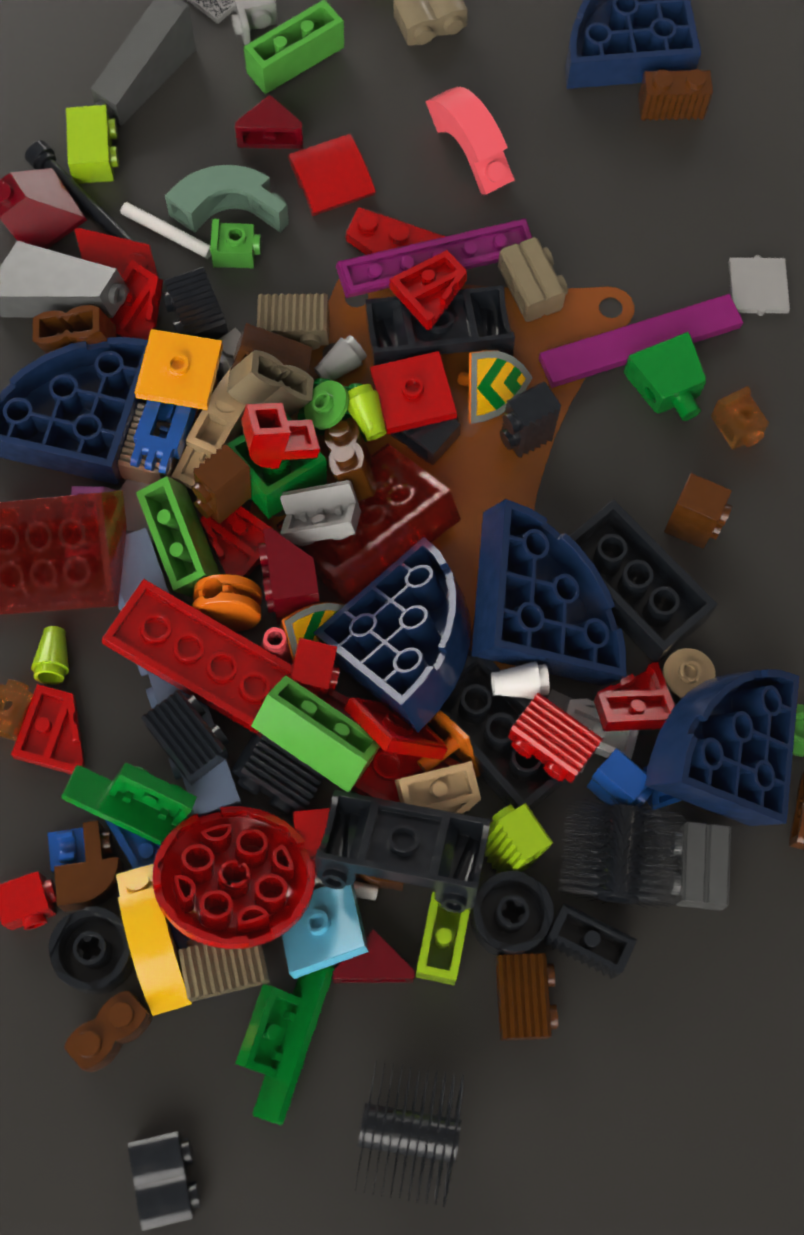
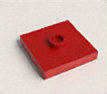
M439 351L370 367L373 385L379 394L387 435L457 418V411Z
M353 697L349 698L344 708L385 752L442 760L448 750L446 745L426 725L417 733L382 702Z

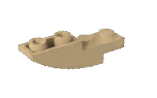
M231 368L213 391L208 410L202 409L185 440L187 446L171 476L172 479L186 485L190 489L195 484L194 468H199V463H205V458L210 459L211 454H216V449H222V444L226 445L233 441L235 437L238 438L243 429L242 417L246 404L239 402L227 392Z

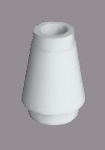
M534 661L500 670L499 672H492L491 686L493 695L534 699L537 693L542 696L549 695L550 684L547 665H538Z

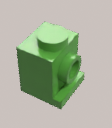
M212 219L210 250L213 267L254 269L255 255H261L262 247L261 234H255L254 224L220 223L219 219Z

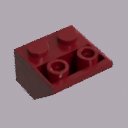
M269 528L263 529L265 543H258L268 613H276L277 624L279 625L282 623V619L310 604L320 603L314 558Z

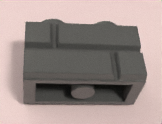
M686 822L679 829V832L683 833H673L675 835L672 836L681 838L672 839L677 842H671V844H677V846L671 847L679 848L671 849V851H678L671 853L680 855L678 856L680 859L677 860L679 861L677 865L681 866H677V868L681 869H677L678 873L670 875V877H674L670 878L674 879V881L670 882H680L669 883L674 884L669 885V889L678 888L677 890H671L670 894L679 895L676 896V899H678L676 902H679L676 903V906L723 910L729 906L731 827Z

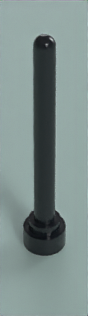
M38 140L27 149L25 153L26 161L35 170L53 168L72 198L109 235L133 240L56 163L55 152L45 141Z

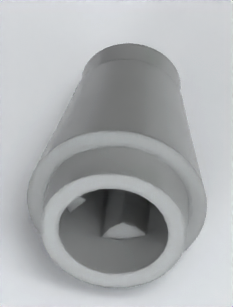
M349 335L345 339L340 338L314 370L320 378L334 381L362 366L361 361L367 355L360 344Z

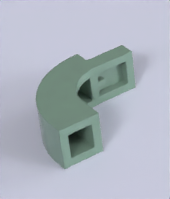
M218 165L198 170L179 181L165 195L169 216L194 233L211 216L227 209L248 211L280 233L289 224L287 204L279 194L271 193L270 178L255 169L244 166Z

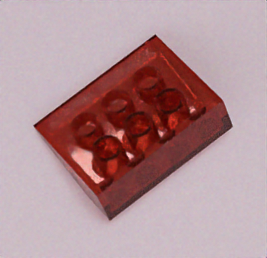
M386 444L371 455L370 468L376 479L377 488L373 497L358 501L361 513L356 533L341 540L331 538L315 541L307 546L296 545L314 558L316 575L345 604L358 595L423 537L432 543L461 521L450 489L390 444ZM285 519L276 524L279 532H281Z
M123 490L0 502V614L118 606L127 532Z

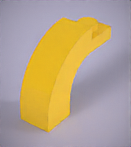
M153 863L116 874L120 894L118 901L129 949L146 1002L152 1015L155 1016L191 1005L192 1002L187 999L180 958L169 921L160 910L154 895L152 882Z

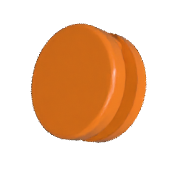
M217 574L204 577L194 585V602L192 607L235 632L245 631L255 627L260 622L262 589L256 582L238 575Z

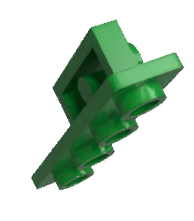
M126 762L113 781L83 766L77 765L61 796L63 800L159 846L177 825L189 818L187 815L193 809L197 798L186 792L182 787L165 782L151 775L147 770L132 766Z
M335 965L298 977L293 994L270 985H262L235 1063L265 1075L252 1114L254 1117L277 1125L284 1123L313 1032L318 1023V1017L326 993L331 984Z

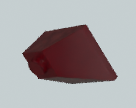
M53 168L10 172L0 179V220L17 241L48 249L87 221Z

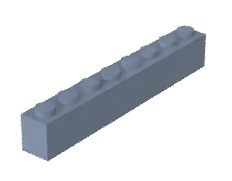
M147 528L104 541L108 554L101 557L108 577L114 575L116 577L119 587L112 590L119 610L123 609L143 579L169 593ZM137 665L141 676L147 674L149 676L152 687L145 690L152 709L167 699L169 695L174 694L176 690H179L177 687ZM180 690L186 698L190 696L187 693ZM199 701L206 712L202 719L210 728L214 725L209 707ZM168 758L175 779L183 778L187 792L197 797L193 809L187 816L198 813V816L201 817L220 812V807L242 806L226 759L191 785L174 762Z

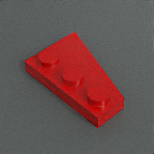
M358 207L346 231V241L365 255L446 237Z

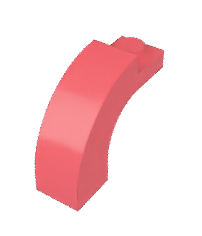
M454 87L425 101L437 132L451 134L460 144L469 161L481 194L486 195L514 181L503 151L508 147L502 133L488 109L474 93L464 87Z

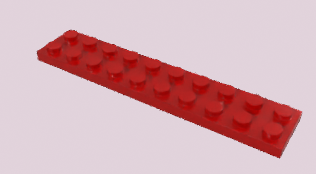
M145 579L141 581L102 637L103 645L188 695H194L200 702L253 733L259 732L251 727L267 694L285 675L290 677L292 665ZM328 690L324 701L356 722L344 710L349 698L336 690ZM380 747L365 773L351 790L360 795L400 802L395 780L424 773L417 763L422 757L385 752ZM447 757L431 771L461 763Z

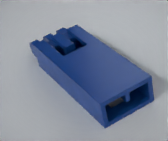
M147 400L133 437L135 448L131 456L130 465L139 467L143 456L146 455L144 468L153 471L157 460L161 459L158 471L167 475L173 458L178 460L181 458L186 444L185 440L189 435L197 408ZM158 420L171 423L170 428L160 426L159 437L153 436Z

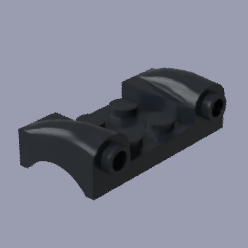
M503 285L460 290L432 329L428 331L397 296L365 299L366 320L374 366L439 351L440 355L497 350L513 356L515 336L508 322Z
M334 790L325 833L315 856L316 876L322 880L325 886L333 889H342L345 886L354 884L357 874L436 889L435 899L445 910L461 913L465 909H471L475 906L491 820Z

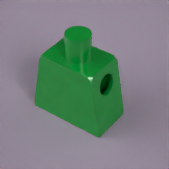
M689 332L629 355L624 374L654 412L662 413L675 407L682 421H688L701 412L695 399L701 395L706 383V377Z

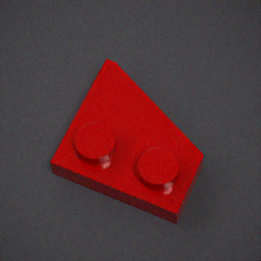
M82 228L74 229L82 259L116 268L120 275H122L130 261L134 260L158 276L149 244Z
M446 250L390 278L389 287L428 331L432 329L466 283L467 270Z
M131 260L121 275L130 292L115 316L109 319L116 325V333L121 337L148 340L151 329L156 330L163 280L134 260Z
M658 662L649 664L646 671L637 676L630 674L626 678L621 679L619 684L609 685L598 691L594 699L603 731L661 729L675 707Z
M39 684L36 685L11 753L14 759L67 774H72L77 765L85 767L77 703L74 694Z

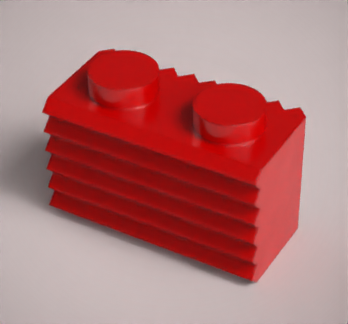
M539 693L536 694L525 711L517 719L508 735V738L513 741L511 746L519 754L526 758H531L533 755L545 764L543 769L552 778L560 782L566 779L570 783L575 780L603 740V738Z

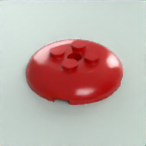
M243 806L220 807V812L201 817L197 813L187 818L166 836L154 860L152 875L153 891L164 916L177 930L190 939L221 949L252 948L280 937L303 916L314 892V860H311L307 849L300 848V846L305 845L304 839L286 821L260 809ZM230 880L240 881L238 883H231L230 885L227 884V882Z

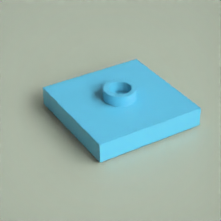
M354 884L345 886L342 889H333L327 886L315 889L310 904L303 916L292 928L282 935L288 971L294 979L369 952Z

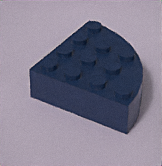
M583 0L571 32L565 66L566 89L642 83L644 71L697 69L701 49L691 1Z
M114 337L107 338V341L87 345L86 341L73 343L47 353L20 369L9 379L10 384L0 393V458L119 485L121 479L118 468L120 453L129 433L137 404L139 402L146 404L147 401L136 398L135 388L148 340Z
M505 499L484 511L471 656L513 666L536 661L538 665L546 664L549 674L600 686L626 678V647L622 628L617 629L611 608L615 607L613 599L597 568L580 546L566 533L560 534L551 525L546 523L547 518L531 508Z
M423 537L320 626L314 634L320 643L337 646L334 663L418 733L441 709L458 682L466 664L470 646L471 617L465 596L441 552Z
M753 670L709 679L690 690L672 709L660 729L647 766L645 786L748 826L787 824L799 676L783 670Z

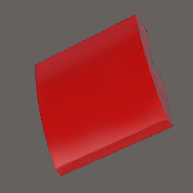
M351 134L288 154L299 188L302 187L312 216L365 199L376 193L368 169Z

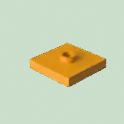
M151 329L135 388L136 398L208 410L223 350L222 341Z

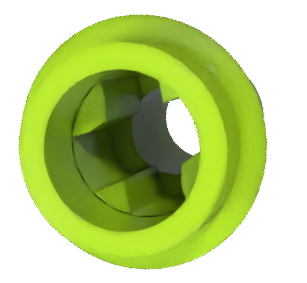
M363 384L349 390L347 410L365 435L367 441L376 440L384 436L387 431L378 391L373 390L371 384Z
M48 626L43 630V635L31 665L34 679L40 683L60 684L69 673L66 631L61 627Z

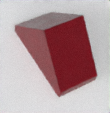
M268 95L235 121L238 148L303 149L302 122L271 95Z
M375 930L366 937L369 952L342 961L333 970L334 983L414 982V969Z

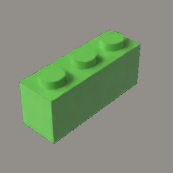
M326 0L320 1L245 45L244 54L247 74L264 94L269 93L343 49L344 21Z
M166 476L137 491L136 495L173 591L193 597V588L196 582L204 577L220 574L186 485Z
M286 675L267 694L251 727L346 792H350L365 773L380 748L359 724Z

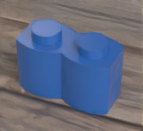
M618 748L596 770L586 786L600 800L610 805L615 804L612 799L617 804L625 805L627 800V805H638L637 807L640 808L654 792L651 788L645 786L647 773Z

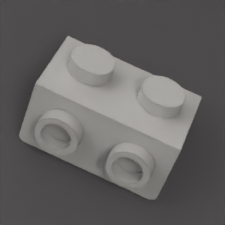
M346 480L282 493L280 500L286 517L280 535L294 545L307 546L315 541L331 538L341 540L356 533L361 510L351 481Z

